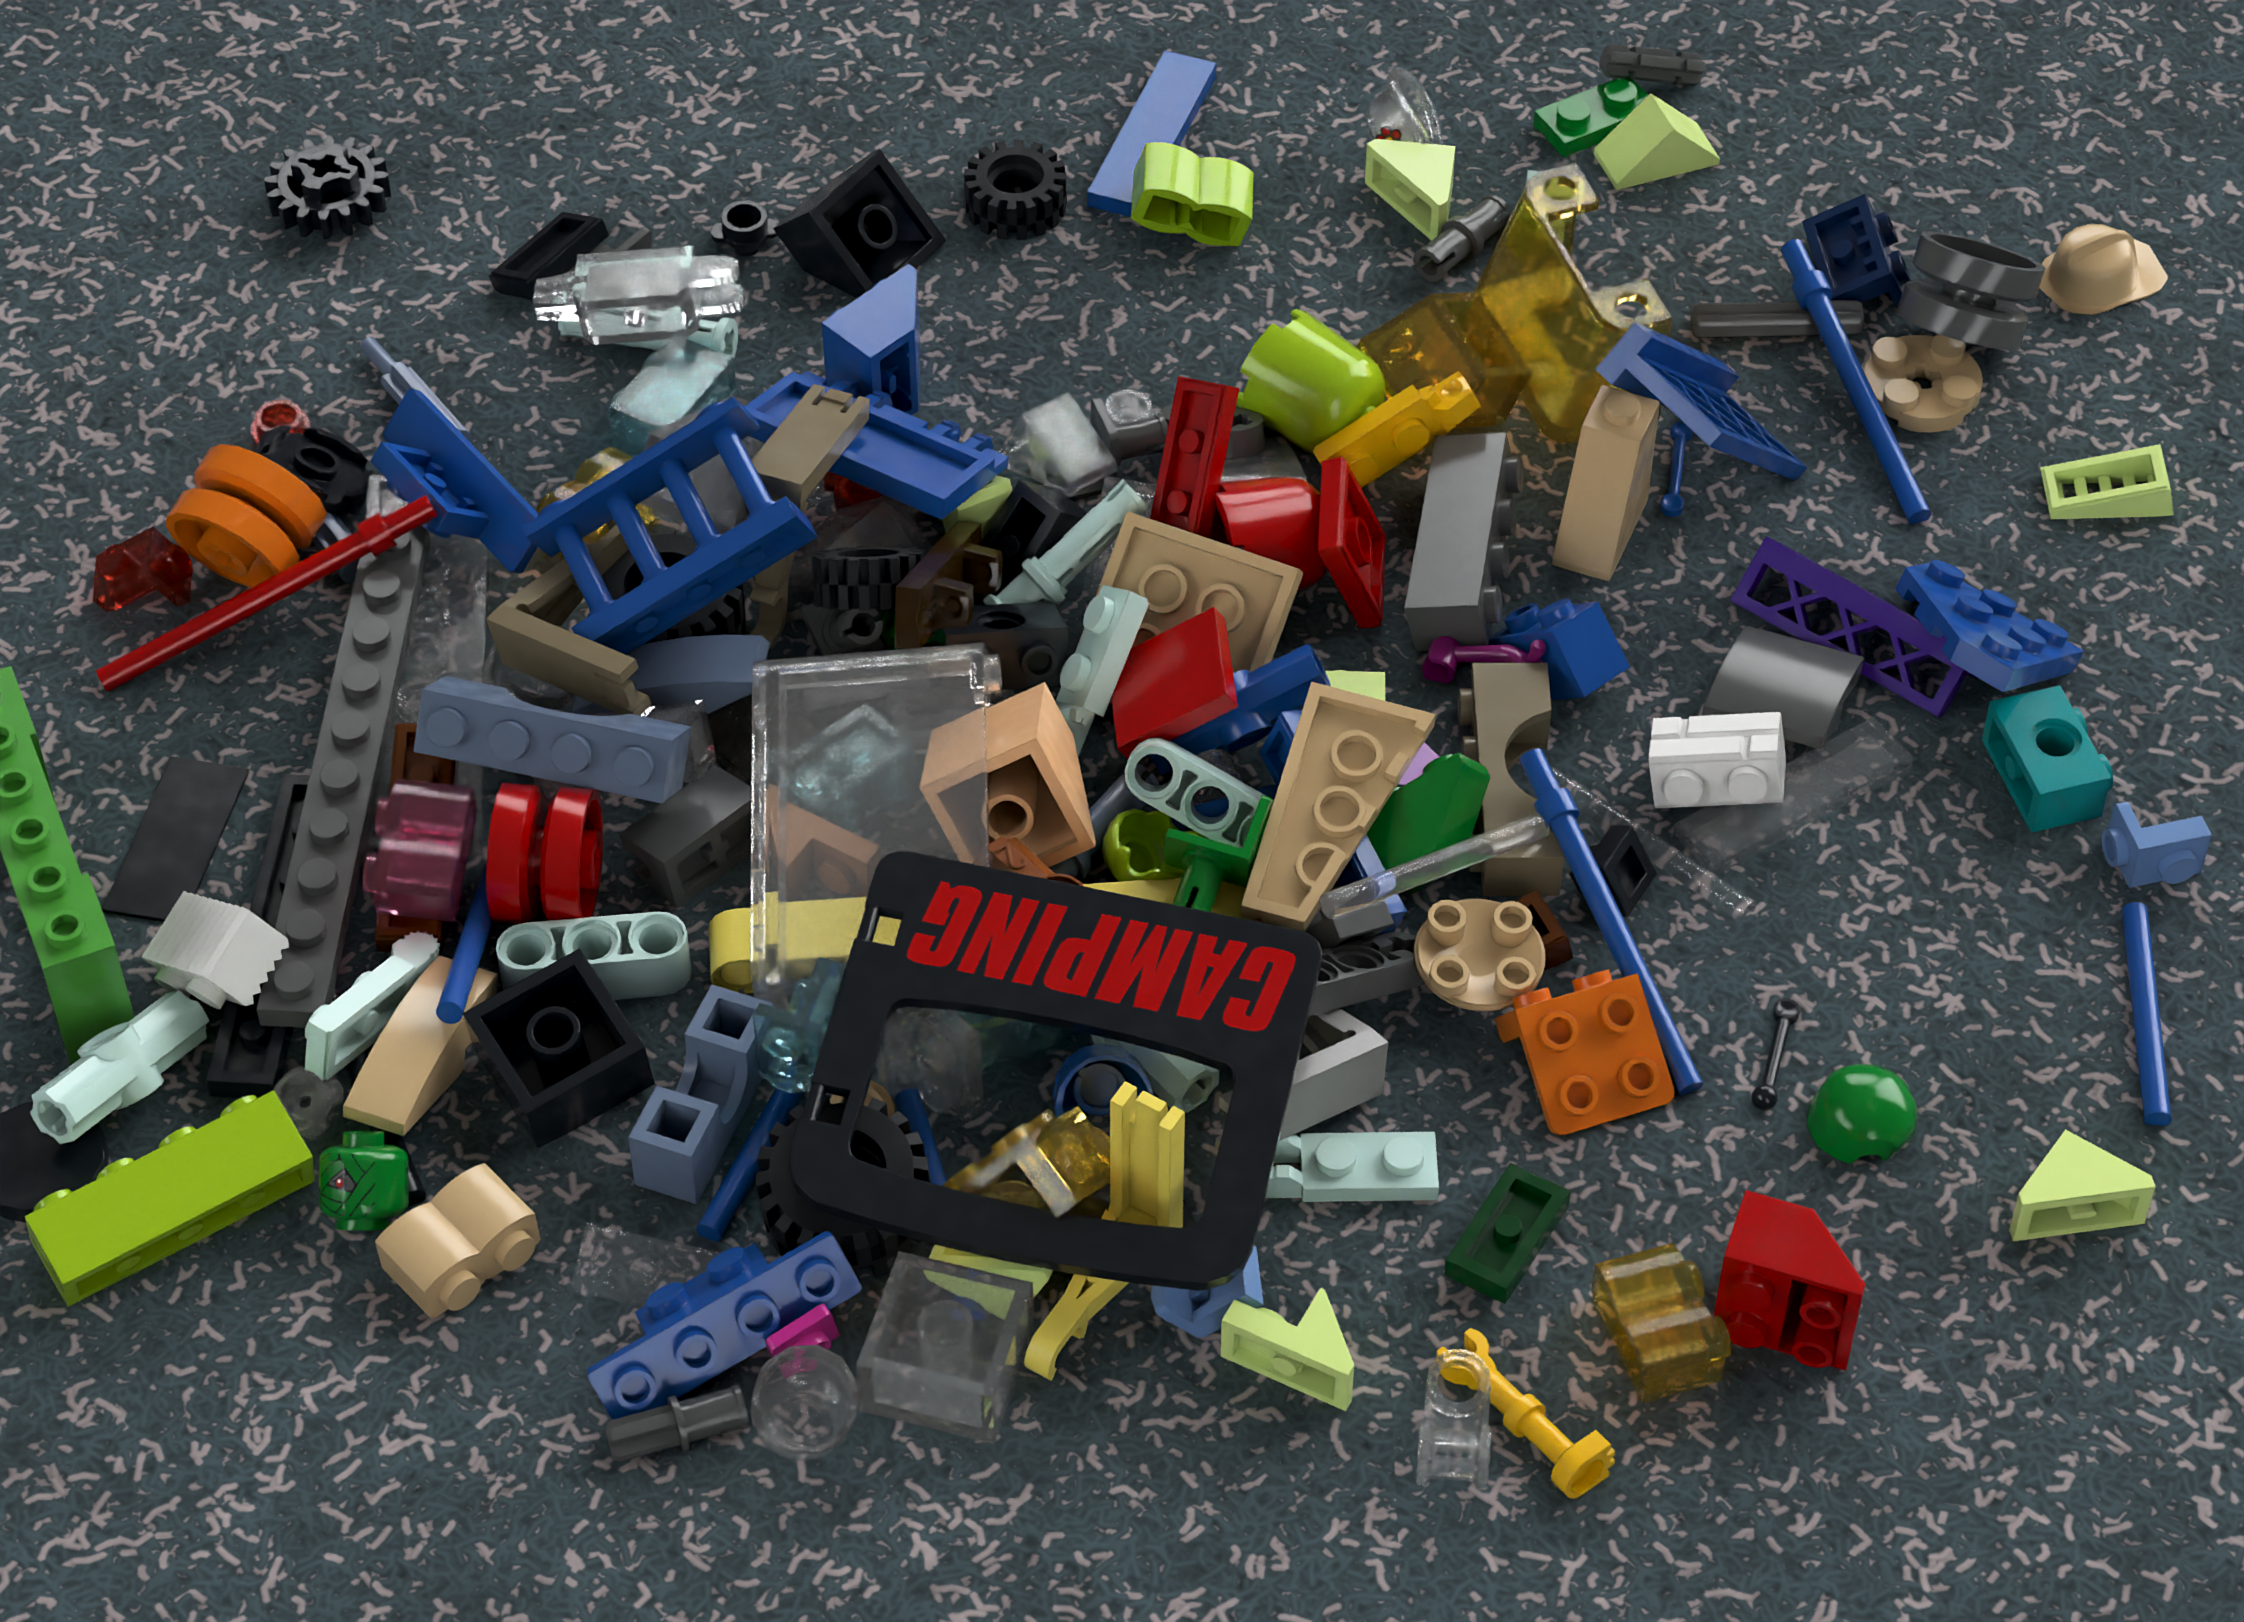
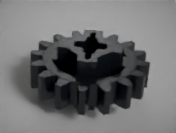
M326 135L323 145L317 146L311 140L305 139L303 140L304 150L297 152L289 148L284 149L285 162L272 161L269 165L271 176L264 177L272 217L280 216L282 228L285 230L298 224L301 237H307L314 229L321 230L323 239H330L333 230L340 228L347 236L352 235V224L359 222L363 225L371 226L373 224L372 212L384 213L387 209L385 198L391 197L389 175L384 157L375 158L374 147L371 145L357 150L355 138L352 137L345 140L342 145L335 144L332 135Z

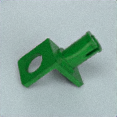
M1261 796L1242 849L1179 830L1167 829L1164 837L1165 863L1169 866L1185 870L1173 905L1211 912L1222 882L1247 888L1272 808L1271 797Z

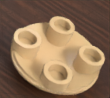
M1487 899L1440 900L1429 909L1428 917L1417 933L1414 944V959L1423 982L1434 994L1444 1001L1463 1009L1494 1011L1508 1008L1514 1005L1512 1000L1514 997L1534 991L1544 972L1545 948L1540 934L1532 924L1533 917L1531 912L1519 902L1507 901L1500 903Z

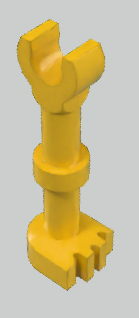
M1472 1328L1464 1332V1347L1473 1355L1472 1357L1467 1359L1456 1358L1443 1346L1437 1350L1439 1373L1446 1380L1454 1384L1467 1385L1472 1390H1478L1504 1415L1503 1425L1514 1436L1518 1438L1526 1436L1554 1464L1551 1480L1568 1498L1575 1499L1580 1497L1610 1475L1608 1469L1615 1463L1613 1458L1615 1450L1611 1447V1444L1597 1430H1594L1575 1444L1571 1442L1545 1417L1546 1408L1534 1395H1523L1497 1370L1495 1363L1489 1356L1487 1339L1481 1332Z

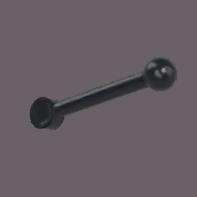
M1780 999L1774 1005L1773 1017L1777 1024L1761 1085L1757 1086L1751 1094L1752 1103L1761 1110L1773 1108L1778 1101L1777 1091L1774 1089L1783 1050L1790 1024H1794L1800 1014V1006L1792 999Z

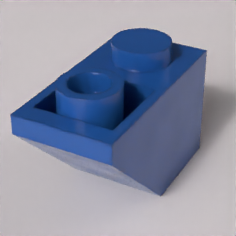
M1566 598L1554 602L1543 609H1539L1536 603L1522 606L1504 617L1503 621L1506 627L1492 635L1489 640V645H1511L1528 653L1533 641L1542 640L1546 645V651L1540 659L1543 663H1548L1550 698L1553 700L1586 697L1630 668L1598 601L1572 605L1570 599Z

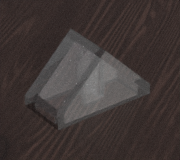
M1069 392L1022 414L999 453L1009 457L1006 469L1069 494L1118 471L1116 460Z

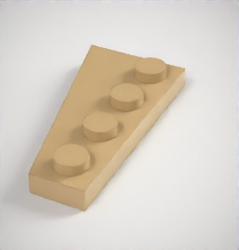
M1311 682L1242 900L1240 917L1251 920L1260 917L1263 923L1305 932L1434 728L1436 714Z

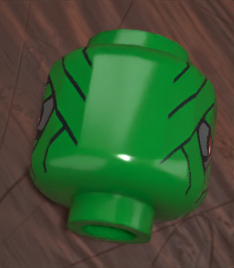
M343 1132V1145L329 1147L320 1154L319 1208L324 1215L336 1219V1229L350 1231L383 1230L391 1224V1218L398 1217L407 1210L409 1204L408 1155L397 1146L385 1145L384 1132Z

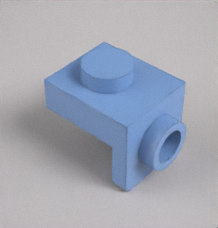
M2122 802L2113 806L2108 829H2105L2102 833V848L2108 864L2111 867H2119L2129 888L2160 881L2177 884L2202 872L2212 834L2202 816L2141 828L2129 802Z
M1253 1246V1251L1244 1270L1230 1282L1218 1287L1196 1291L1152 1285L1151 1300L1156 1314L1165 1321L1199 1338L1206 1337L1221 1329L1222 1319L1234 1299L1253 1308L1262 1306L1264 1303L1257 1247Z

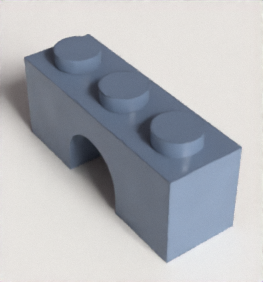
M712 984L684 1034L686 1056L682 1075L676 1090L673 1091L656 1085L628 1137L635 1185L697 1204L778 1051L773 1003Z

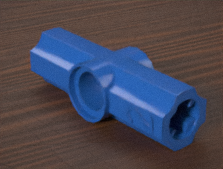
M1306 644L1251 672L1249 670L1233 672L1238 707L1171 741L1201 759H1205L1221 750L1231 752L1245 748L1268 736L1281 712L1299 709L1302 711L1311 682L1330 687L1331 682L1312 646ZM1149 754L1161 776L1167 778L1173 775V768L1164 756Z

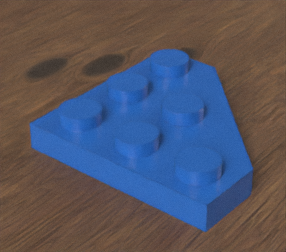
M1932 560L1931 563L1905 568L1895 588L1904 600L1914 602L1915 598L1917 599L1919 605L1914 615L1930 635L1941 638L1942 634L1945 636L1947 641L1942 652L1955 665L2002 692L2072 673L2076 668L2084 650L2068 642L2069 634L2058 625L2042 619H2035L2034 622L2015 611L2017 604L2012 599L1993 590L1984 589L1982 592L1963 582L1965 574L1961 570L1946 562Z

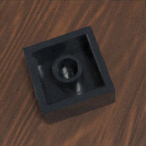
M580 948L462 1013L475 1052L537 1148L568 1134L655 1084L645 1046Z

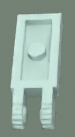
M417 931L416 933L410 932L409 935H404V939H399L392 944L390 958L372 972L366 971L362 973L349 990L331 1004L320 1006L311 1015L305 1028L307 1043L304 1070L322 1081L324 1079L329 1080L377 1041L400 1002L421 974L439 955L440 943H437L438 939L434 938L433 934L429 935L426 932L421 933Z
M1435 1132L1300 1133V1137L1296 1134L1279 1141L1274 1163H1300L1301 1171L1290 1165H1276L1273 1167L1265 1197L1302 1198V1202L1438 1200L1439 1181Z

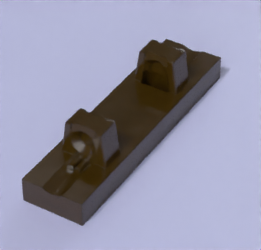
M957 521L896 586L894 648L919 651L939 628L966 627L972 620L973 594L994 593L1001 587L1003 554L1002 551L979 546L981 543L982 523Z

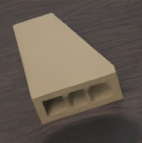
M1606 385L1601 386L1582 424L1552 565L1604 581H1610L1648 501L1660 401Z

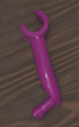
M1440 636L1431 643L1428 656L1423 664L1422 673L1426 680L1447 684L1454 679L1459 663H1543L1540 658L1546 651V645L1542 640H1535L1532 642L1530 652L1528 653L1511 645L1461 646L1456 639L1450 636Z

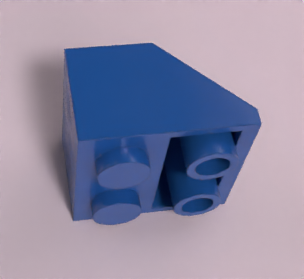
M907 264L888 278L877 282L872 289L844 308L834 311L829 318L822 322L825 379L828 380L827 387H830L837 381H841V378H845V376L860 382L859 385L862 390L860 396L866 397L876 390L883 391L891 395L890 398L893 403L891 407L913 415L919 408L920 330L917 269Z

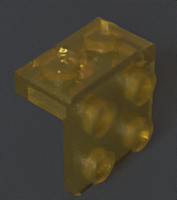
M1079 1106L1058 1118L1048 1109L1025 1125L1023 1123L1009 1132L991 1147L992 1153L977 1164L975 1162L971 1163L942 1186L984 1196L1021 1168L1058 1218L1110 1185V1137L1100 1128L1093 1127Z

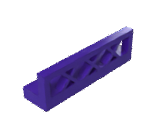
M1765 536L1730 599L1735 604L1800 640L1848 652L1833 644V642L1846 639L1850 653L1862 656L1857 635L1878 628L1886 630L1890 633L1896 658L1873 665L1864 661L1861 674L1939 718L1947 711L1966 675L1975 679L1978 678L1948 660L1942 652L1947 641L1943 634L1941 638L1930 635L1916 617ZM1769 566L1786 575L1792 600L1767 607L1751 597ZM1799 583L1814 590L1815 593L1802 597ZM1830 599L1838 605L1844 629L1819 636L1811 631L1805 606ZM1795 610L1798 623L1783 616L1782 613ZM1851 612L1868 621L1854 625ZM1903 640L1920 650L1906 654ZM1934 657L1951 666L1933 699L1915 689L1909 664ZM1899 668L1902 682L1885 673V671Z

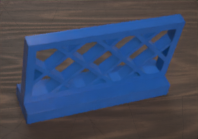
M1634 322L1595 369L1613 386L1633 394L1660 401V405L1669 408L1709 447L1794 481L1807 469L1796 456L1726 393L1739 376L1723 361Z

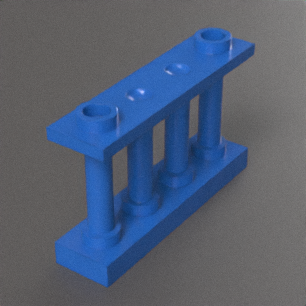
M734 396L725 402H718L707 406L699 412L696 419L568 499L555 501L547 505L539 512L537 518L521 527L525 536L548 556L553 557L559 552L562 553L590 609L586 619L571 627L575 634L626 655L818 537L808 517L786 496L778 501H772L741 442L742 439L759 430L760 426L756 418ZM720 454L750 511L747 520L724 534H719L688 474ZM664 487L668 488L697 545L692 554L671 567H666L635 507V505ZM613 519L643 576L640 586L617 600H613L582 539Z

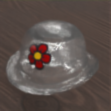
M1400 68L1392 69L1387 77L1389 87L1370 103L1366 113V125L1371 140L1383 139L1416 142L1422 145H1444L1441 125L1435 106L1425 87L1415 75L1407 70Z

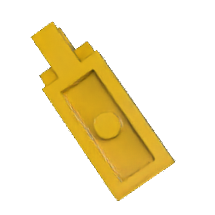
M1457 371L1435 386L1430 385L1417 390L1412 384L1315 446L1313 453L1321 466L1324 460L1342 456L1350 466L1360 487L1363 488L1435 441V436L1449 433L1456 424L1461 423L1481 405L1465 378Z

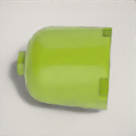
M1295 309L1290 313L1292 321L1281 329L1272 323L1253 345L1240 370L1249 379L1244 393H1238L1236 406L1237 408L1259 412L1263 416L1265 427L1301 449L1314 454L1315 446L1384 403L1386 384L1379 366L1368 355L1306 311Z

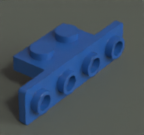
M408 389L383 431V438L387 442L381 441L370 462L388 480L386 487L398 498L411 503L427 495L438 517L422 525L429 532L442 538H450L453 534L479 539L509 572L522 573L538 547L525 536L521 527L537 518L538 513L421 391Z
M825 1231L769 1264L756 1242L745 1249L742 1247L730 1248L714 1257L708 1263L707 1270L684 1284L681 1282L667 1284L652 1293L646 1300V1306L635 1311L645 1335L592 1365L586 1372L591 1385L611 1419L614 1420L665 1406L668 1404V1397L675 1395L678 1398L765 1348L767 1346L765 1340L769 1336L816 1306L824 1303L828 1310L858 1294L862 1286L833 1234Z

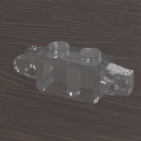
M693 246L577 255L574 271L537 279L533 296L538 320L580 322L583 337L594 345L688 338L699 330L700 318L722 316L723 314L729 316L731 313L736 314L737 311H741V308L745 307L747 300L744 288H741L740 284L736 285L735 283L736 280H739L738 276H740L738 261H735L734 257L731 258L729 255L696 257Z

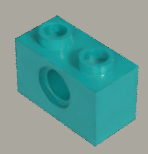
M2061 686L1990 701L1981 740L2031 833L2101 817L2107 793L2113 787L2112 768L2107 757L2104 754L2097 753L2088 736L2087 725L2082 712L2078 708H2072Z

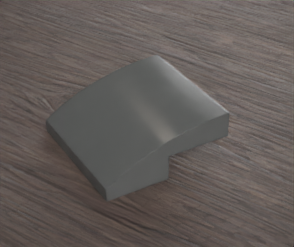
M1745 626L1727 654L1703 706L1702 716L1780 712L1785 740L1822 750L1839 726L1844 701L1861 678L1864 657Z

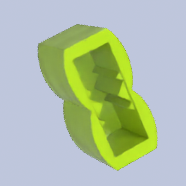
M1146 143L1133 171L1131 219L1141 226L1154 231L1175 234L1186 233L1194 240L1206 245L1240 246L1252 221L1254 173L1246 166L1233 160L1219 157L1199 158L1192 151L1170 143Z

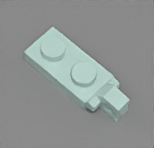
M1102 585L1099 594L1091 600L1085 611L1083 619L1085 629L1077 649L1067 659L1060 674L1061 688L1056 698V704L1074 735L1078 756L1094 716L1104 717L1149 605L1147 598L1129 590Z

